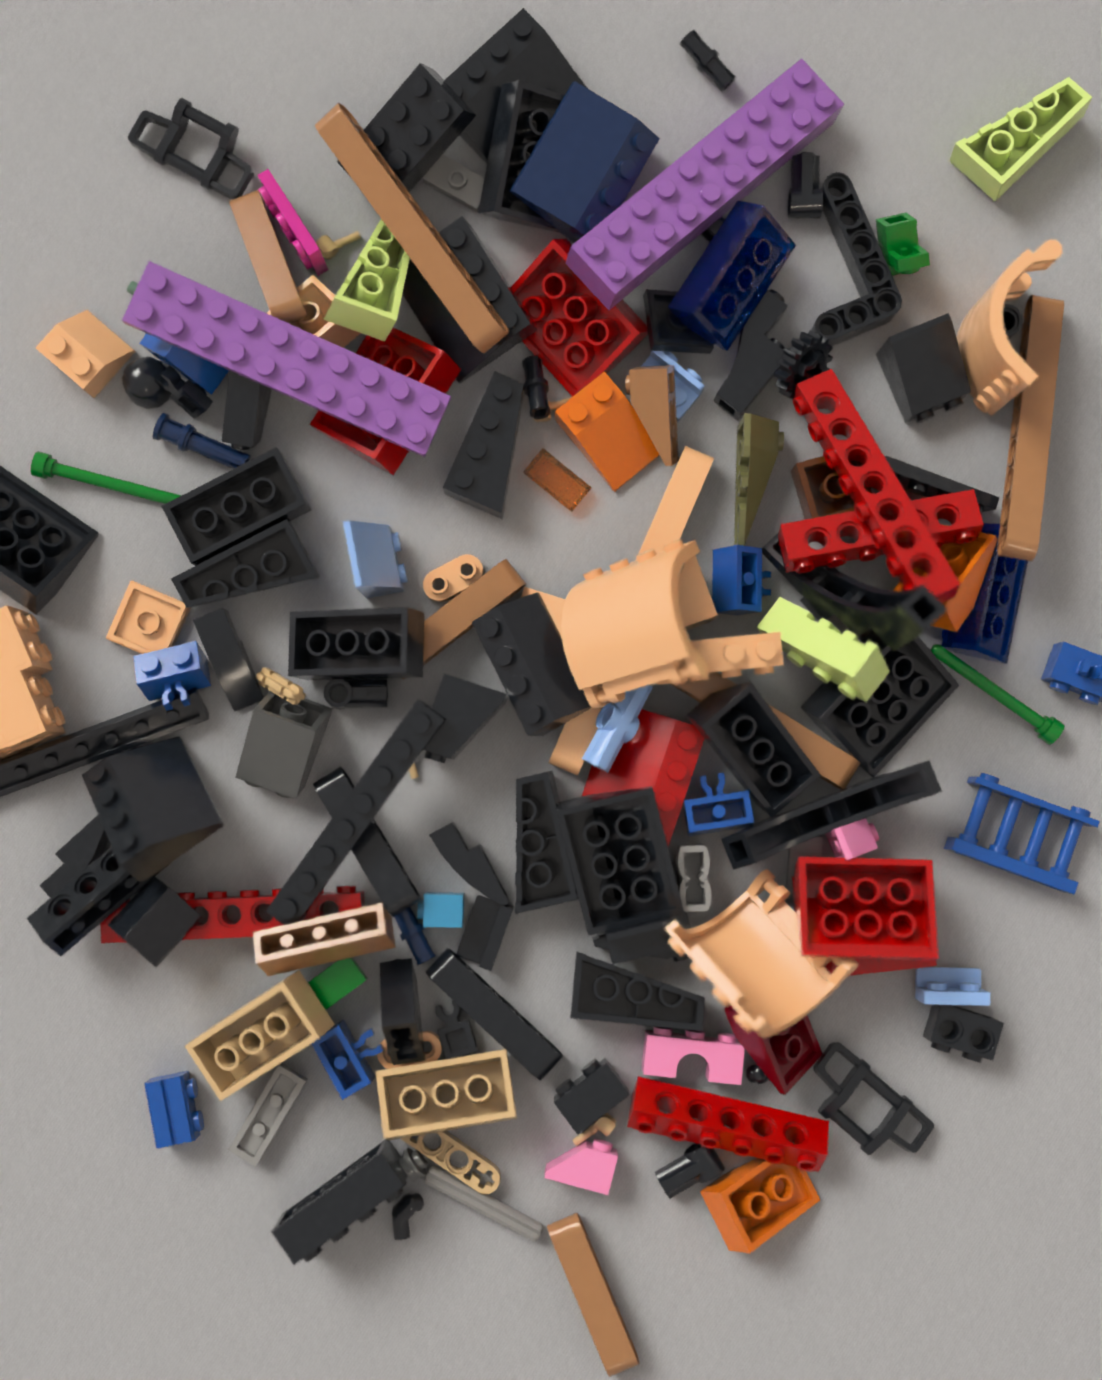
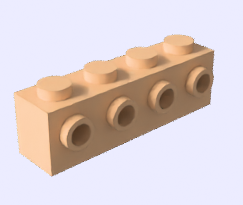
M780 632L691 641L693 648L707 662L708 675L700 679L691 677L689 681L708 680L709 673L721 672L722 678L742 676L741 669L754 668V675L774 673L773 666L784 665ZM685 659L680 660L684 665H687ZM670 679L657 682V685L669 684L672 681Z

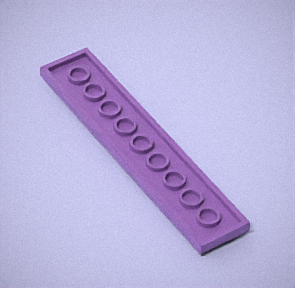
M148 261L122 318L124 324L422 457H426L451 400L450 395L151 261Z

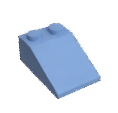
M344 521L343 526L355 587L367 599L403 592L402 583L408 582L404 563H398L396 552L402 551L398 532L392 533L391 527L387 524Z

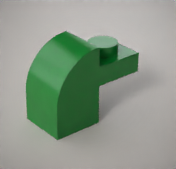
M905 212L876 219L878 244L892 276L913 274L918 272L921 267L930 265L929 252L918 245L917 220Z

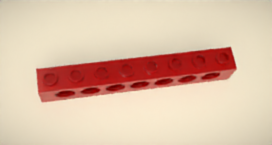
M829 369L798 383L795 398H793L794 408L799 416L805 417L808 423V431L813 441H819L824 450L823 456L828 467L834 468L837 472L839 485L843 493L850 495L854 501V509L858 519L861 522H866L874 546L878 550L882 549L887 558L886 565L891 575L898 577L903 585L902 590H912L924 584L941 603L954 598L961 585L834 371ZM827 409L832 413L825 414L820 412L819 410ZM834 435H843L847 439L839 440ZM858 461L863 466L856 467L851 465L849 462ZM873 487L876 490H878L879 493L872 494L867 492L864 488ZM889 514L893 516L895 520L887 521L884 520L880 515ZM905 541L911 548H901L896 542ZM913 569H922L928 576L920 577L913 572Z
M355 885L337 886V892L324 893L323 889L306 912L304 919L300 921L326 916L323 912V905L326 901L335 902L339 912L365 907L364 891H356ZM282 888L272 889V895H259V890L253 889L240 890V896L227 897V891L207 892L206 898H195V892L176 893L194 910L201 906L208 911L209 915L205 924L197 922L182 940L253 937V932L283 926L274 917L270 921H266L259 915L260 906L263 903L270 905ZM130 899L100 923L101 943L126 942L108 924L126 906ZM230 905L237 906L241 911V918L238 922L231 921L227 916V909Z

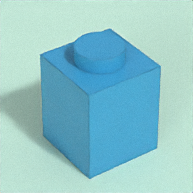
M426 892L424 900H420L417 906L418 919H423V927L462 928L464 926V893Z

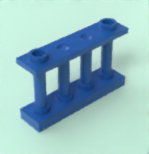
M981 773L980 777H969L967 783L978 786L979 790L964 833H960L958 838L948 837L944 849L1061 892L1075 895L1079 882L1068 879L1070 873L1067 872L1082 826L1098 827L1100 821L1090 818L1091 812L1076 806H1071V809L1068 810L998 784L1000 779L992 775ZM994 792L1010 799L994 845L990 844L989 849L977 845L978 839H976L991 793ZM1024 803L1038 808L1040 811L1024 856L1020 855L1019 860L1007 856L1009 850H1006L1021 805ZM1052 814L1070 820L1055 866L1050 867V870L1046 871L1038 868L1039 861L1036 860Z

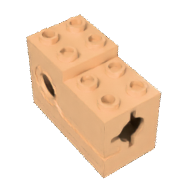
M8 605L0 608V760L31 749L66 733L63 727L65 724L64 715L59 707L54 706L50 697L53 695L52 687L49 681L41 676L53 669L49 662L52 660L51 652L45 643H41L37 634L40 631L39 624L32 614Z

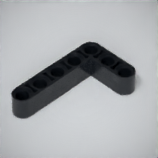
M840 172L830 174L821 188L823 190L822 210L860 298L823 312L813 324L811 330L828 338V344L832 346L889 323L902 305L899 290L850 178ZM834 187L839 189L842 196H833L828 188ZM841 216L852 218L854 225L843 223ZM860 244L864 246L867 253H857L853 245ZM865 273H874L877 275L879 282H870L866 278ZM878 301L889 303L891 311L885 312L881 310L878 306ZM848 314H859L862 318V323L856 324L852 322ZM823 324L829 325L833 329L834 334L830 336L824 335L820 331L819 326Z

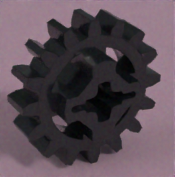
M810 330L808 334L801 332L799 340L791 339V347L783 349L784 354L777 361V364L781 365V367L774 373V376L779 378L775 386L779 388L780 394L793 399L795 398L798 383L830 369L827 367V363L833 360V356L829 355L833 346L828 344V338Z

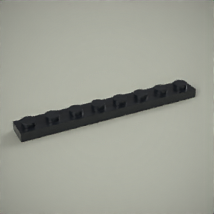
M197 687L186 691L190 697L191 705L184 706L180 695L176 694L172 700V710L167 711L163 706L162 700L0 760V797L209 720L208 710Z
M417 699L267 908V913L283 925L300 922L446 719L444 716L422 700Z

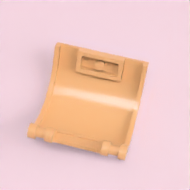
M1056 240L1046 241L1034 253L1027 249L970 309L959 328L957 342L971 390L970 395L974 398L973 402L976 407L990 416L994 415L1039 377L1009 343L1003 325L1004 301L1017 300L1030 288L1032 279L1025 272L1046 270L1061 256L1062 246Z
M682 539L664 545V551L655 553L654 549L647 550L638 554L636 561L629 563L628 559L625 558L609 565L610 570L605 572L602 571L601 567L583 574L585 580L575 585L568 593L563 605L561 618L563 647L578 689H583L587 701L593 709L604 707L606 702L609 701L613 704L621 702L625 699V692L668 679L674 685L686 683L688 678L700 679L708 675L707 662L693 648L686 632L678 601L680 571L686 561L700 552L696 540L683 544ZM685 659L687 665H684L680 660ZM598 684H602L603 690L598 686Z
M769 869L763 870L736 901L706 923L694 928L684 929L674 920L665 928L672 936L667 941L681 957L687 953L694 961L689 967L703 982L709 978L716 986L711 992L725 1007L731 1003L738 1010L739 1013L734 1018L748 1033L754 1029L761 1037H770L780 1033L805 1017L840 986V983L858 967V963L853 958L801 957L797 914L785 902L790 896V892L784 885L779 886L775 882V876ZM764 890L770 894L765 903L758 897ZM831 960L838 966L832 975L824 967Z

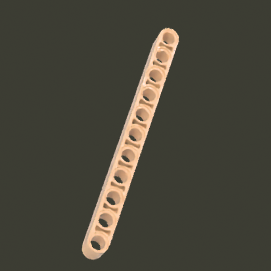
M684 447L639 554L650 549H654L655 553L664 551V545L680 539L714 461L713 457L690 447ZM598 684V686L603 690L602 684ZM603 707L597 709L590 708L565 723L548 762L549 764L578 776L584 763L582 758L598 729L596 727V719Z

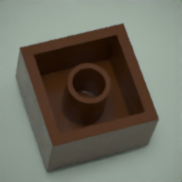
M824 456L796 463L790 472L805 520L855 511L854 501L850 495L843 493L839 485L837 472L834 468L828 467ZM858 461L849 462L851 465L856 467L863 466ZM871 487L864 488L867 492L872 493Z

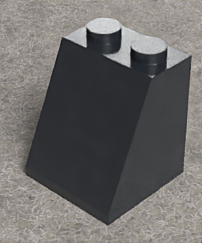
M949 313L890 336L876 353V357L905 423L914 419L917 424L935 416L934 411L943 407L946 412L963 405V399L971 392Z
M444 673L432 708L446 719L424 748L426 751L424 757L441 763H445L446 758L454 760L506 704L507 694Z

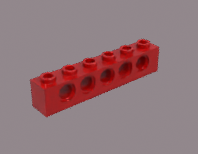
M974 489L911 500L939 548L944 544L952 542L957 544L970 543L978 538L984 523ZM855 511L780 524L778 539L786 572L806 573L812 571L815 567L825 565L834 568L844 565L847 561L858 559L862 562L875 560L880 555H884L882 549L878 550L874 546L866 522H861L858 519ZM889 514L880 515L884 520H895L894 517ZM938 519L948 520L951 525L944 526L938 522ZM849 536L856 542L845 543L841 537ZM905 541L896 542L901 548H911ZM818 542L824 548L813 549L809 546V543Z
M640 1076L637 1078L631 1096L627 1127L637 1129L641 1133H654L667 1136L675 1141L701 1144L709 1149L718 1148L731 1151L738 1156H752L764 1159L772 1164L781 1163L798 1167L802 1171L819 1172L828 1156L829 1121Z

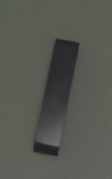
M341 766L313 783L317 794L332 818L355 787ZM373 819L351 851L385 908L392 917H395L419 902L421 897L375 819Z
M447 948L425 971L428 977L540 1081L562 1059L563 1054L450 948Z

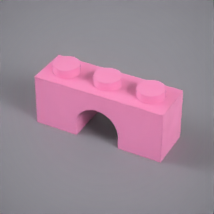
M653 1026V1031L645 1030L641 1067L643 1075L676 1078L677 1065L681 1058L687 1054L694 1053L706 1059L705 1076L708 1082L741 1085L745 1048L734 1034L718 1033V1037L715 1038L706 1037L704 1031L686 1030L685 1034L672 1033L673 1028Z

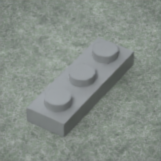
M283 1063L278 1064L228 1150L256 1167L308 1078Z

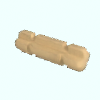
M267 667L262 668L261 672L256 674L259 685L293 705H298L306 697L301 686Z

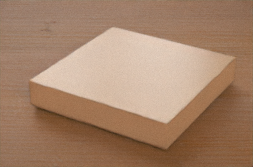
M131 580L105 639L141 654L172 647L177 641L191 607L186 608L184 602Z

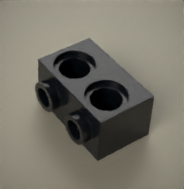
M932 1004L923 1037L932 1042L930 1047L946 1053H950L951 1048L963 1051L962 1057L981 1063L982 1058L993 1061L1004 1023L996 1018L958 1006ZM951 1020L953 1023L952 1031L948 1035L942 1036L940 1033L941 1024L944 1021ZM977 1030H982L984 1034L982 1042L978 1045H973L971 1042L973 1033Z

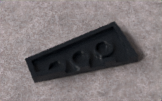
M884 456L905 491L925 497H933L974 489L981 515L983 512L996 510L999 497L892 457Z

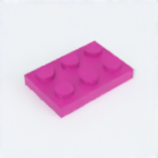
M269 169L258 174L257 176L262 184L258 191L264 199L269 212L280 224L285 237L290 244H293L305 268L308 270L312 267L317 276L326 272L328 267L319 247Z

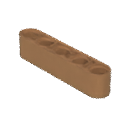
M256 190L229 201L271 315L287 323L307 317L305 307L259 191Z
M507 559L498 563L424 621L423 666L474 627L472 624L474 620L495 607L504 604L526 586L525 581Z
M578 1212L547 1225L554 1248L608 1376L611 1377L639 1365L637 1352Z

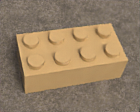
M297 970L186 1044L185 1048L219 1100L222 1101L321 1038L335 1023L300 970Z
M506 1049L375 1071L383 1137L388 1141L518 1119Z

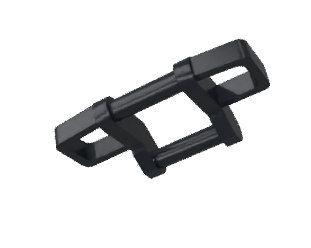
M180 98L175 105L172 120L147 110L142 111L128 135L131 145L153 157L154 161L162 165L168 164L200 181V185L206 189L214 190L232 200L243 195L254 175L251 166L233 154L239 128L231 123L224 124L192 107L190 101L184 98ZM189 120L220 136L218 148L205 170L174 154L187 129ZM151 122L167 128L156 150L139 141V137L146 125ZM229 161L244 171L235 189H229L217 183Z
M833 1042L829 1044L823 1055L813 1067L814 1072L834 1092L823 1102L818 1113L825 1119L830 1118L861 1144L860 1149L867 1155L875 1152L888 1139L905 1151L916 1153L934 1129V1123L917 1109L905 1095L900 1096L870 1070V1065L866 1061L860 1060L841 1043ZM836 1051L854 1065L840 1086L825 1071V1065ZM862 1080L893 1106L878 1128L869 1135L839 1110ZM908 1112L922 1124L921 1131L911 1144L893 1133Z

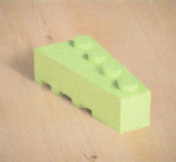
M1068 77L1033 97L1032 101L1026 105L1009 111L1002 119L980 128L978 133L956 142L950 162L991 199L996 201L1084 117L1093 97Z
M382 219L335 295L323 320L385 342L397 321L410 257Z
M781 597L778 598L757 626L760 634L780 632L782 651L787 654L786 657L792 663L801 668L803 665L808 666L812 669L813 675L824 683L834 682L839 686V691L850 699L854 700L855 697H858L867 702L890 672L878 645L870 641L864 645L858 640L856 634L848 630L841 635V632L832 622L824 618L815 622V617L809 611Z

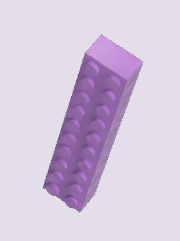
M801 58L570 247L565 264L601 303L610 310L703 233L717 219L721 218L792 159L793 155L798 154L834 124L844 103Z

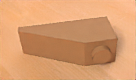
M674 365L644 366L630 369L629 375L625 379L626 393L630 395L631 404L665 466H672L679 461Z

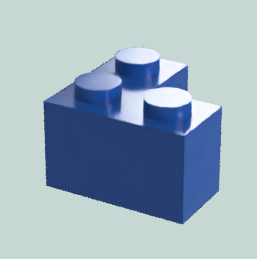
M147 333L139 343L160 361L176 369L193 384L199 385L205 392L211 395L229 372V370Z

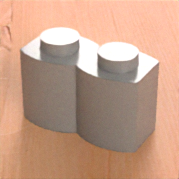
M703 844L678 845L675 852V867L680 876L677 885L684 912L708 911L712 901L711 887L706 879L710 870L708 850Z

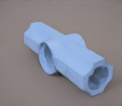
M651 685L627 691L623 701L614 704L608 703L601 709L596 719V727L598 729L582 758L585 762L604 772H609L623 743L629 742L637 733L639 728V719L637 717L653 688Z

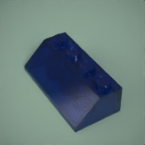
M737 201L668 308L686 327L721 349L728 351L796 247V244L764 205Z
M984 523L981 532L996 535L998 539L1000 524ZM997 540L973 610L957 632L943 629L941 646L958 654L1007 664L1028 561L999 556L997 553Z

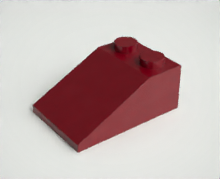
M731 1003L724 1008L734 1036L780 1094L786 1095L823 1055L808 1015L780 1033L770 1037H761L754 1029L748 1033L734 1018L739 1012Z

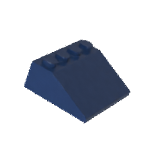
M572 82L510 192L570 241L575 243L623 204L660 138L636 117L578 82Z

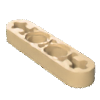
M448 1131L436 1132L442 1140L441 1145L436 1149H429L424 1145L423 1137L426 1134L419 1135L417 1140L412 1137L401 1138V1140L481 1194L494 1192L500 1184L499 1168ZM457 1150L465 1152L468 1156V1163L462 1168L453 1166L450 1161V1155ZM474 1160L479 1162L476 1165L478 1171L484 1174L488 1170L492 1172L491 1179L494 1181L493 1183L486 1182L484 1185L480 1184V1175L474 1171L471 1177L466 1175L471 1170Z

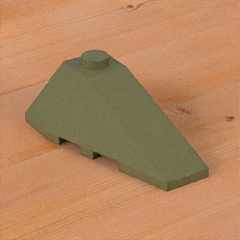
M744 413L737 426L734 545L743 546L746 544L778 456V451H783L784 432L779 431V422L751 413Z

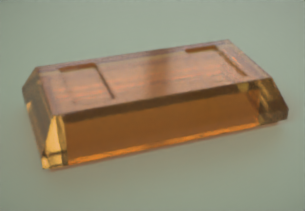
M544 448L523 471L526 476L571 512L592 489V487Z

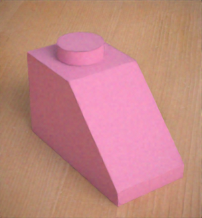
M866 818L825 833L835 858H845L847 861L878 848L876 844L879 841L878 832L873 823L868 824Z
M594 1139L593 1142L584 1141L548 1162L545 1166L544 1178L608 1195L618 1159L617 1149L612 1148V1143L601 1139Z

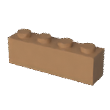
M382 903L253 932L256 964L267 976L396 947L392 917Z

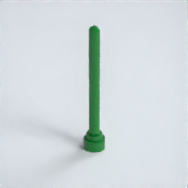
M39 451L35 453L31 463V475L42 479L53 478L56 475L163 504L181 496L60 464L57 459L52 458L51 454Z
M935 644L931 647V652L938 660L1034 726V731L1038 733L1037 737L1051 745L1060 737L1065 725L1055 717L1040 716L943 646Z

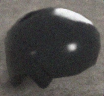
M150 356L137 358L124 369L122 376L124 390L131 401L137 406L146 409L157 408L170 399L172 393L163 389L155 382L160 373L166 370L165 365L161 361Z

